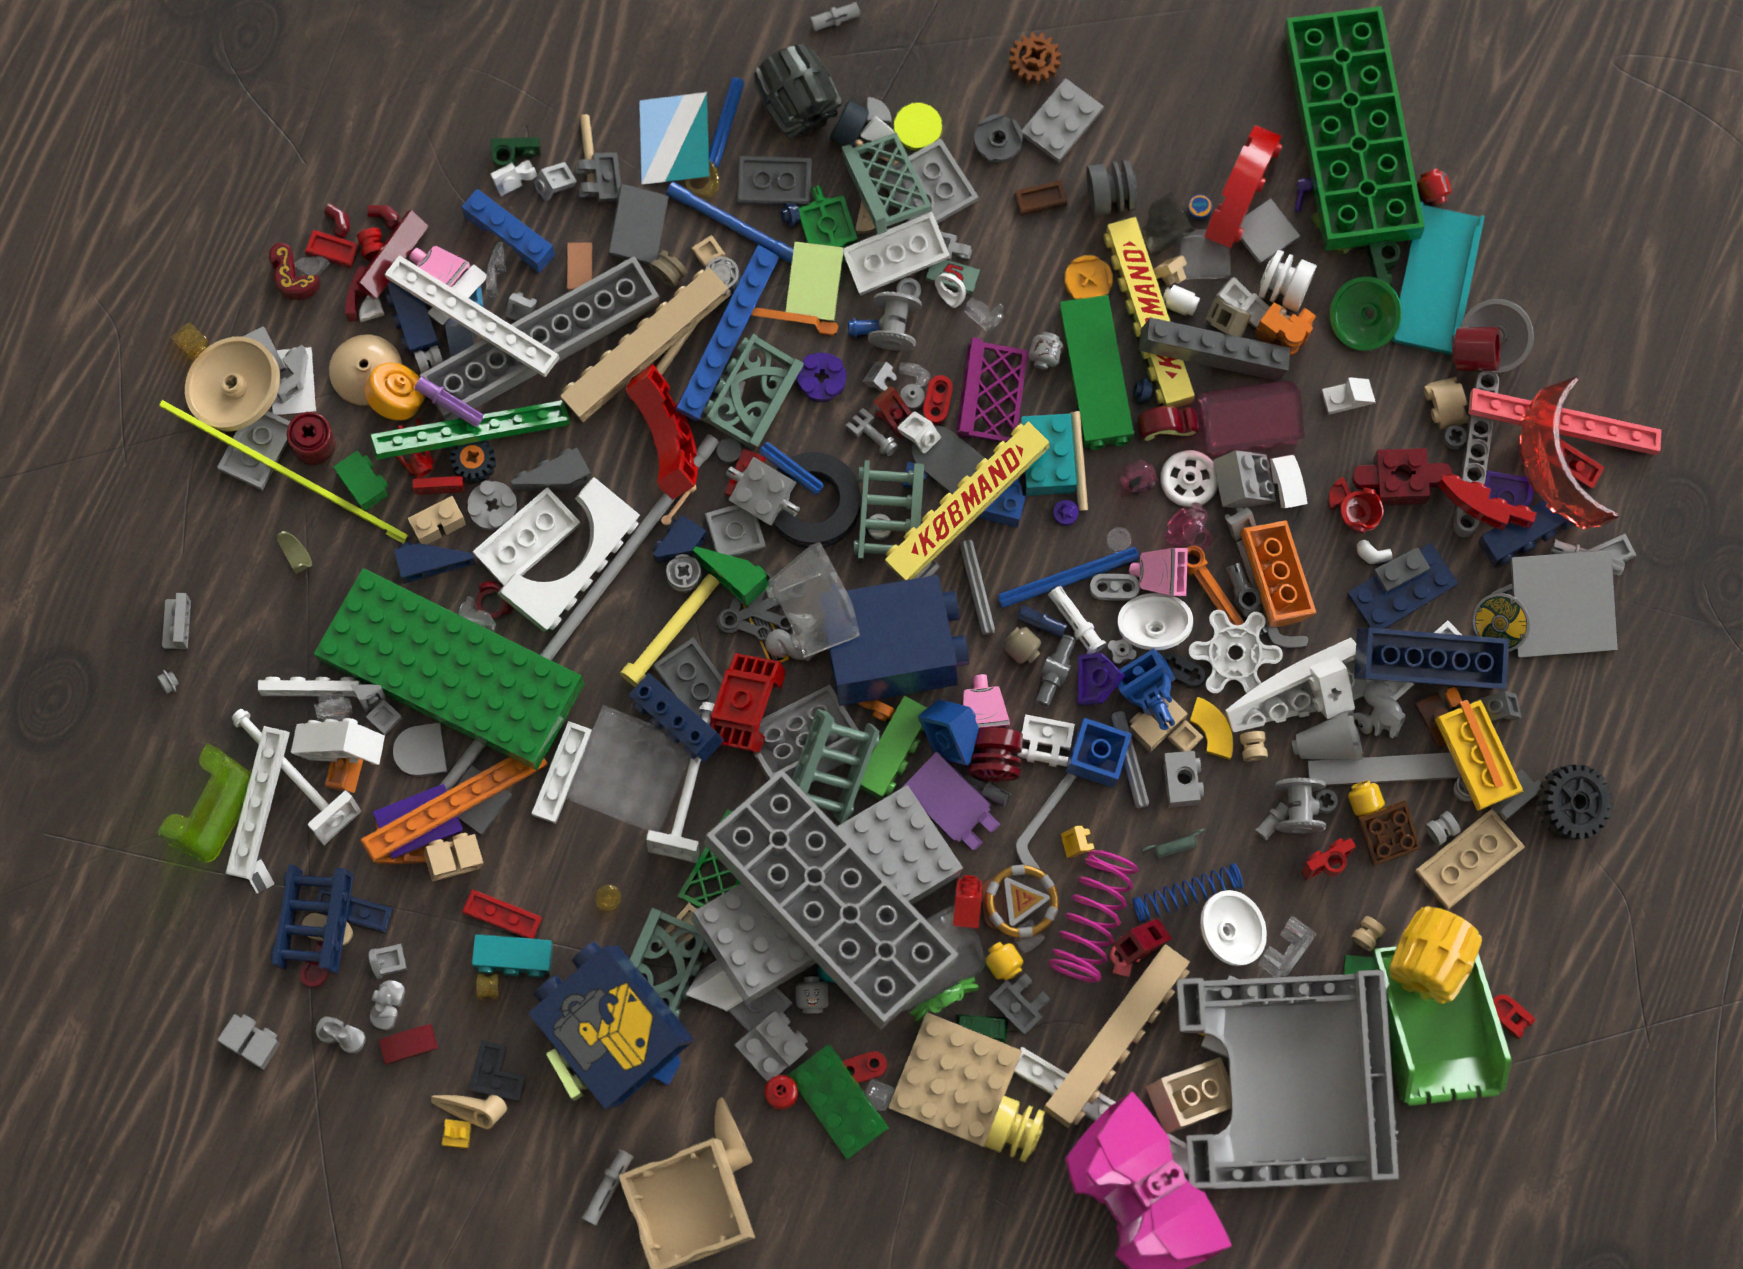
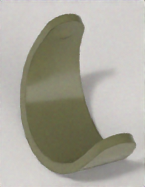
M286 531L276 535V539L295 574L312 566L309 553L295 536Z

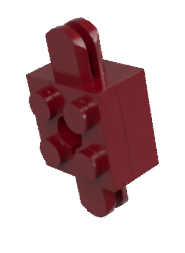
M1427 448L1382 449L1376 451L1374 465H1359L1356 467L1352 475V483L1356 489H1376V494L1380 497L1382 505L1426 504L1430 497V488L1438 487L1442 476L1452 474V469L1447 463H1428Z

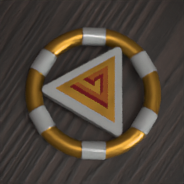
M1015 865L1003 869L990 881L985 892V908L989 919L997 929L1012 937L1026 938L1040 934L1052 924L1058 912L1059 896L1055 884L1046 873L1033 866ZM1024 874L1031 875L1042 883L1049 895L1008 877ZM1002 881H1004L1009 925L1002 920L996 912L994 897ZM1050 900L1044 919L1033 927H1013Z

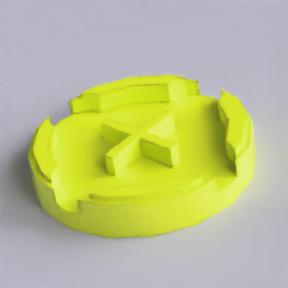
M912 103L903 107L898 112L894 121V132L897 133L905 148L919 151L939 140L942 133V120L938 112L931 106L923 103Z

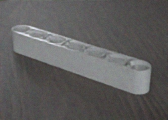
M1482 371L1478 375L1473 388L1498 393L1499 377L1494 371ZM1482 380H1487V381H1489V382L1491 383L1492 387H1491V388H1486V387H1484V386L1481 384V381H1482ZM1469 414L1467 440L1465 441L1460 476L1463 481L1471 483L1472 480L1468 478L1467 474L1475 473L1479 478L1476 482L1485 484L1493 419ZM1474 427H1482L1485 430V434H1478L1475 432ZM1471 450H1479L1482 457H1474L1471 454ZM1456 506L1453 529L1458 536L1467 538L1475 532L1479 520ZM1460 520H1469L1472 524V527H1463L1460 523Z

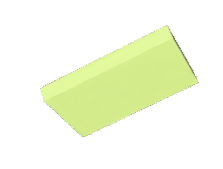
M801 242L794 243L786 312L817 316L820 320H835L844 248Z

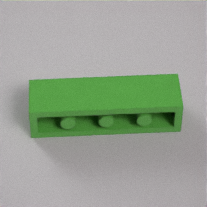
M906 696L903 697L878 745L871 754L859 787L860 790L880 801L885 796L893 793L896 787V783L893 781L897 774L902 775L909 763L906 761L907 756L910 752L914 754L921 742L918 737L924 729L918 715L925 711L927 707Z

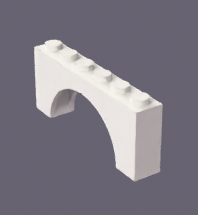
M595 477L589 480L575 498L583 507L590 526L588 549L575 570L566 577L551 582L531 581L515 573L498 593L501 598L543 632L549 628L554 630L562 620L559 617L564 609L569 611L576 603L577 599L574 596L578 591L584 592L593 581L590 579L591 575L595 570L599 573L608 563L605 559L610 552L615 554L624 543L620 539L626 532L630 535L639 524L636 520L640 515Z

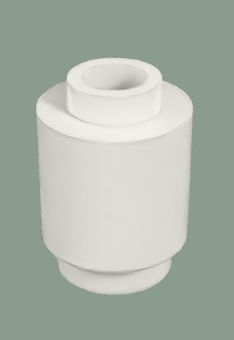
M1173 285L1172 289L1167 287L1163 296L1166 308L1184 316L1187 314L1193 316L1200 300L1199 297L1195 296V293Z

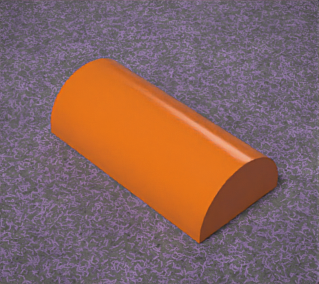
M1287 521L1243 528L1240 531V535L1269 626L1283 627L1298 623L1315 615V606Z

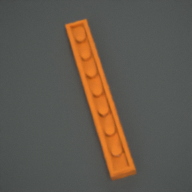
M508 757L362 838L360 842L374 863L543 769L548 763L544 758L538 770H535Z

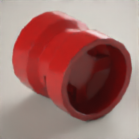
M368 228L357 234L358 242L363 247L361 252L364 260H373L383 246L379 228Z

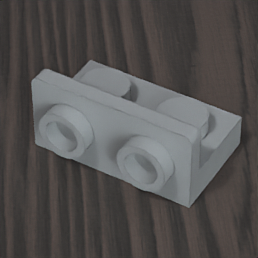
M176 593V599L165 600L162 640L164 649H188L191 600L186 593Z

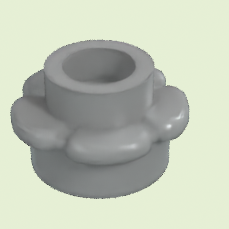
M163 670V673L157 676L160 685L166 694L171 691L176 692L175 686L179 685L175 675L172 671L167 673Z

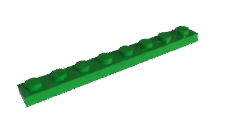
M561 400L483 414V420L477 427L460 418L371 434L370 441L376 460L568 426L570 419L565 404Z

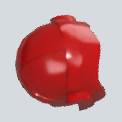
M1370 488L1349 493L1343 499L1340 506V515L1343 522L1349 528L1359 531L1360 534H1365L1366 531L1376 528L1384 512L1380 497L1376 494L1375 490Z

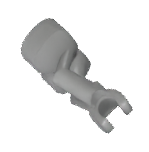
M388 980L379 986L378 991L374 990L371 1000L376 1003L371 1010L370 1020L376 1028L383 1031L393 1029L398 1016L396 1008L401 1006L405 995V988L401 983Z
M324 1017L320 1019L316 1027V1034L321 1042L325 1044L338 1042L341 1048L349 1054L358 1053L363 1048L366 1036L361 1030L349 1025L344 1027V1022L335 1018Z

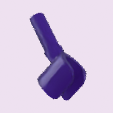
M1301 178L1297 183L1298 196L1294 209L1297 212L1301 210L1304 192L1312 190L1311 178Z

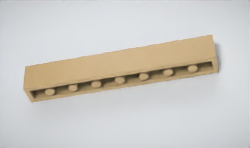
M710 267L705 271L700 270L694 275L693 281L688 286H682L675 292L673 299L668 303L663 302L655 311L656 313L651 318L643 319L637 325L638 329L631 335L626 334L618 342L619 345L614 350L606 351L600 357L601 361L594 367L590 366L585 369L581 374L582 377L577 382L569 383L563 389V394L560 395L563 401L582 422L586 421L623 389L633 376L646 369L731 295L729 288Z
M1166 944L1162 947L1045 1105V1112L1068 1129L1072 1123L1078 1125L1086 1113L1083 1111V1108L1088 1102L1091 1105L1095 1102L1101 1093L1097 1089L1103 1082L1105 1084L1109 1083L1116 1073L1112 1070L1117 1062L1123 1064L1130 1054L1128 1047L1132 1042L1137 1044L1145 1034L1142 1028L1147 1022L1152 1024L1160 1013L1157 1008L1162 1001L1167 1004L1175 993L1172 988L1176 984L1177 979H1185L1190 973L1187 970L1190 963L1187 959Z

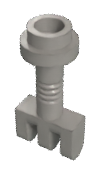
M862 408L859 413L865 419L862 420L855 415L852 420L858 426L855 427L851 422H848L845 425L846 428L857 438L863 433L867 434L881 446L879 452L882 455L891 456L898 448L896 440L893 437L886 439L871 426L875 422L874 417Z

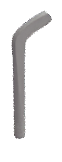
M1240 540L1236 542L1249 581L1252 587L1258 591L1243 542ZM1260 600L1262 609L1260 612L1265 617V625L1269 630L1267 633L1271 642L1276 646L1284 648L1306 647L1308 637L1283 636L1279 633L1277 627L1269 626L1262 601Z
M1066 774L1017 839L1015 850L1023 865L1040 869L1030 855L1027 845L1074 782V779L1077 778L1076 775Z

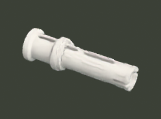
M1061 586L1056 587L1048 594L1075 631L1074 637L1077 640L1080 639L1088 650L1087 654L1098 653L1107 645L1105 640H1101L1094 631V625L1082 617Z

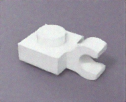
M529 160L522 162L517 167H514L511 163L491 173L500 196L523 186L521 180H532L538 176Z

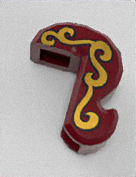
M277 243L272 246L269 251V260L275 269L274 281L280 294L288 299L296 300L313 296L320 288L321 281L319 276L308 275L296 278L294 255L291 252V247L285 243Z

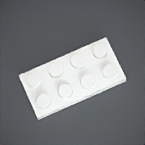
M933 212L891 228L887 232L850 245L843 250L860 295L951 258Z
M547 487L473 551V554L504 586L515 573L523 576L576 530L581 523Z

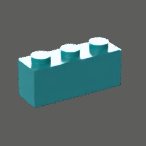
M475 934L472 965L481 974H493L494 970L503 971V974L507 976H519L520 972L529 973V977L544 978V974H551L553 943L552 940Z

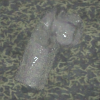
M900 362L899 374L917 377L916 384L918 386L926 387L929 385L931 375L926 369L917 364Z

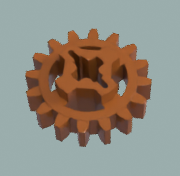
M1031 32L1030 38L1023 34L1021 42L1015 40V48L1010 49L1012 57L1009 58V64L1013 65L1012 73L1019 72L1018 79L1027 78V84L1031 80H1035L1036 85H1039L1040 79H1043L1046 83L1049 82V75L1055 77L1056 69H1060L1061 62L1058 60L1061 59V53L1057 52L1059 45H1051L1052 37L1045 40L1044 33H1041L1039 37H1035L1034 32ZM1024 50L1025 55L1019 60V55ZM1051 57V62L1049 66L1046 67V62Z

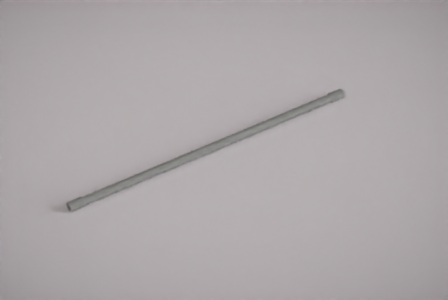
M710 434L705 437L696 449L697 456L694 457V464L698 469L720 443ZM664 493L545 647L540 654L541 656L549 660L554 658L674 500ZM476 740L472 742L441 784L445 785L447 791L454 788L486 745Z

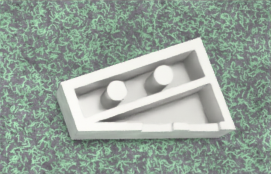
M343 718L342 721L325 719V722L308 720V723L296 725L291 753L307 760L337 762L338 758H350V763H358L359 759H363L371 764L379 765L385 736L358 725V721L351 718Z

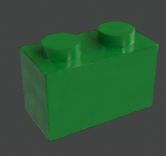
M357 450L333 466L358 506L362 510L367 511L388 496L385 489L388 487V484L381 474L377 476L372 471L374 465L367 455L362 457Z

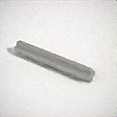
M964 540L960 542V549L981 633L989 635L994 633L995 627L972 540Z
M1123 711L1113 713L1111 718L1114 728L1130 733L1125 713ZM1131 738L1125 755L1124 766L1136 808H1143L1149 805V800Z

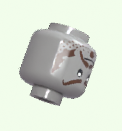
M1042 332L1041 335H1036L1033 338L1028 356L1034 362L1036 368L1048 370V367L1058 365L1064 346L1059 336L1049 332Z

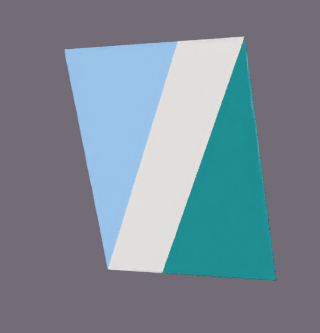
M707 92L640 101L641 184L709 176Z

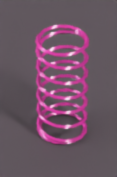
M1090 850L1087 852L1089 858L1084 860L1087 865L1112 872L1129 885L1122 888L1111 887L1083 876L1078 877L1079 882L1109 892L1122 902V905L1100 904L1076 894L1071 897L1076 902L1104 911L1114 918L1116 922L1114 924L1093 922L1068 912L1065 914L1066 918L1097 929L1106 935L1109 941L1087 940L1066 931H1060L1059 935L1090 947L1098 952L1103 959L1080 958L1065 951L1054 949L1052 950L1054 955L1075 961L1083 966L1060 959H1051L1048 963L1053 969L1067 976L1086 982L1097 983L1101 980V975L1091 964L1099 965L1107 962L1108 958L1105 952L1098 946H1108L1114 943V938L1105 928L1117 927L1121 921L1111 910L1126 908L1127 903L1118 892H1127L1133 889L1131 880L1125 874H1136L1139 872V869L1134 863L1118 855L1100 850ZM1093 855H1100L1117 860L1121 863L1128 865L1133 869H1126L1109 864L1105 861L1098 859ZM1056 964L1077 969L1092 977H1086L1083 975L1073 973L1071 971L1059 967Z

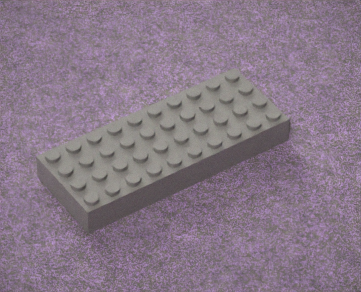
M780 770L706 835L704 844L880 1030L952 966L959 955L783 770Z
M908 785L837 826L911 905L958 878L963 869ZM742 883L693 912L692 922L746 1005L817 963Z

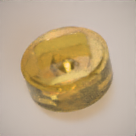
M611 884L600 887L595 897L596 904L604 911L615 910L622 899L620 890Z

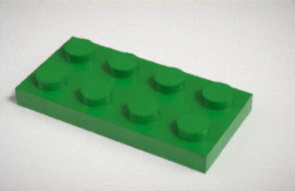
M831 1045L825 1046L788 1075L796 1083L797 1089L846 1159H850L889 1129Z

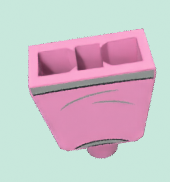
M437 246L432 247L427 254L416 248L409 256V260L415 263L417 267L449 287H452L470 268L466 260Z
M1169 548L1141 553L1140 563H1132L1129 573L1136 578H1140L1139 586L1141 589L1170 596H1186L1188 548Z
M987 675L972 676L973 689L964 690L963 705L970 707L974 711L979 728L998 727L1009 729L1010 721L1000 688L997 686L988 687Z

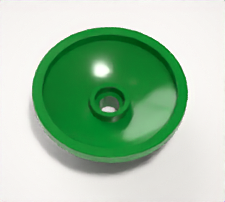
M1359 277L1345 283L1336 292L1330 307V322L1334 333L1345 345L1356 350H1375L1386 345L1396 335L1402 320V307L1397 293L1389 284L1374 277ZM1369 310L1374 311V316L1371 319L1368 317Z

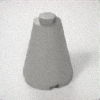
M1346 711L1296 734V740H1292L1294 754H1299L1301 759L1362 760L1363 752L1358 727L1354 724V720H1356L1354 711Z

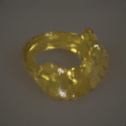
M710 159L709 174L711 175V180L704 188L695 189L690 185V179H685L687 189L696 196L707 195L712 198L716 194L715 192L719 190L720 181L717 168Z

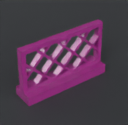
M972 337L967 345L956 426L957 436L962 439L971 437L999 443L1002 441L1006 443L1013 437L1012 435L1010 437L1001 436L996 428L1006 422L1012 433L1018 426L1028 350L982 342V339ZM984 349L993 351L999 359L989 365L983 357ZM1009 355L1021 356L1020 365L1015 369H1012L1005 359ZM1002 362L1009 373L999 379L992 367ZM986 371L995 380V383L988 388L980 381L981 375ZM1009 376H1012L1017 382V388L1011 393L1002 383ZM996 385L1006 395L998 402L989 393V390ZM985 394L992 406L982 411L977 404V399ZM1007 399L1014 406V412L1008 416L999 406V404ZM994 408L1003 418L995 425L985 415ZM979 418H982L989 427L984 433L973 431L974 422Z

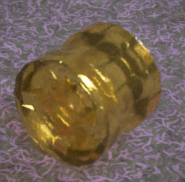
M492 974L491 976L477 975L478 1000H482L485 997L499 999V974Z

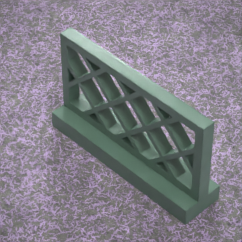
M897 133L852 148L851 145L842 147L844 163L877 234L887 232V226L932 210V206ZM893 142L896 145L894 153L883 150L885 145ZM870 152L874 156L870 162L861 159L860 154ZM879 155L890 159L887 166L876 164ZM895 161L905 164L902 172L891 168ZM872 169L883 172L879 180L869 176ZM888 174L899 177L895 185L884 182ZM903 179L914 183L911 190L900 187ZM881 187L892 190L888 198L878 195ZM897 192L907 195L904 203L893 200ZM912 197L923 201V205L918 207L910 206L909 203ZM889 206L900 209L898 214L888 217L886 211Z

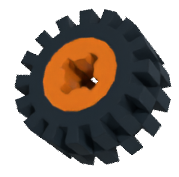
M487 440L457 445L455 449L452 448L450 462L456 476L463 478L464 482L467 480L468 483L473 484V481H476L478 484L481 483L483 478L486 481L489 478L488 475H492L494 472L493 468L496 467L494 450Z

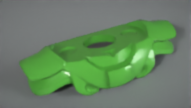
M975 978L961 979L952 988L945 990L926 1002L918 1003L909 1014L912 1017L915 1016V1022L918 1024L928 1010L933 1013H939L943 1007L952 1004L954 1001L962 1000L964 993L977 991L979 987L974 984Z

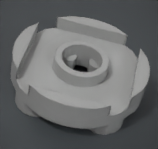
M487 480L471 492L468 498V513L477 527L485 531H495L517 514V500L513 491L507 485ZM497 501L498 510L493 509L489 512L486 504Z

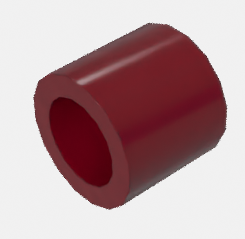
M1458 327L1452 340V358L1457 371L1499 370L1501 339L1498 327Z
M303 412L295 416L287 426L286 436L289 445L299 461L307 465H318L324 463L332 456L336 441L330 424L324 416L316 412ZM313 430V437L307 436L304 438L306 432Z

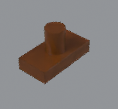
M1437 692L1417 702L1414 706L1436 746L1440 749L1447 744L1435 719L1449 712Z

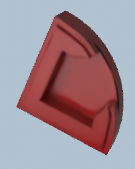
M1344 477L1338 479L1329 492L1328 505L1330 510L1341 506L1343 499L1351 493Z

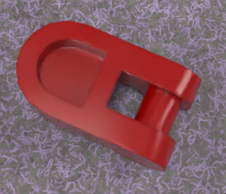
M1501 994L1493 998L1500 1024L1513 1037L1519 1040L1524 1035L1525 1028L1531 1026L1536 1019L1508 995ZM1514 1013L1520 1018L1516 1024L1510 1020Z

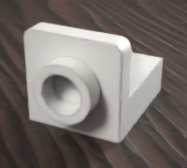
M915 411L897 427L899 432L913 441L924 454L941 439L933 423Z

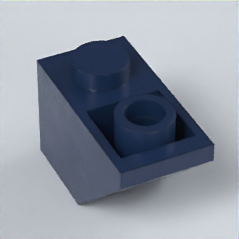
M681 514L678 520L674 519L668 526L667 532L669 533L663 540L660 538L654 545L652 550L654 552V561L657 563L668 562L681 554L693 557V549L700 547L707 538L706 530Z

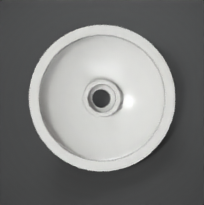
M1149 593L1131 599L1122 607L1118 615V628L1122 637L1136 647L1146 650H1152L1153 648L1155 650H1164L1180 644L1189 636L1193 628V615L1188 605L1179 598L1162 593Z
M1229 890L1213 895L1205 903L1201 913V931L1211 952L1221 961L1234 966H1243L1255 961L1263 952L1267 938L1265 921L1256 904L1244 894Z

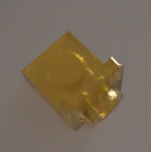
M190 322L171 336L172 341L191 361L195 357L197 358L210 345L207 338Z

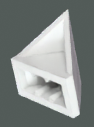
M717 960L699 971L686 993L690 997L722 1008L726 1012L743 1001Z

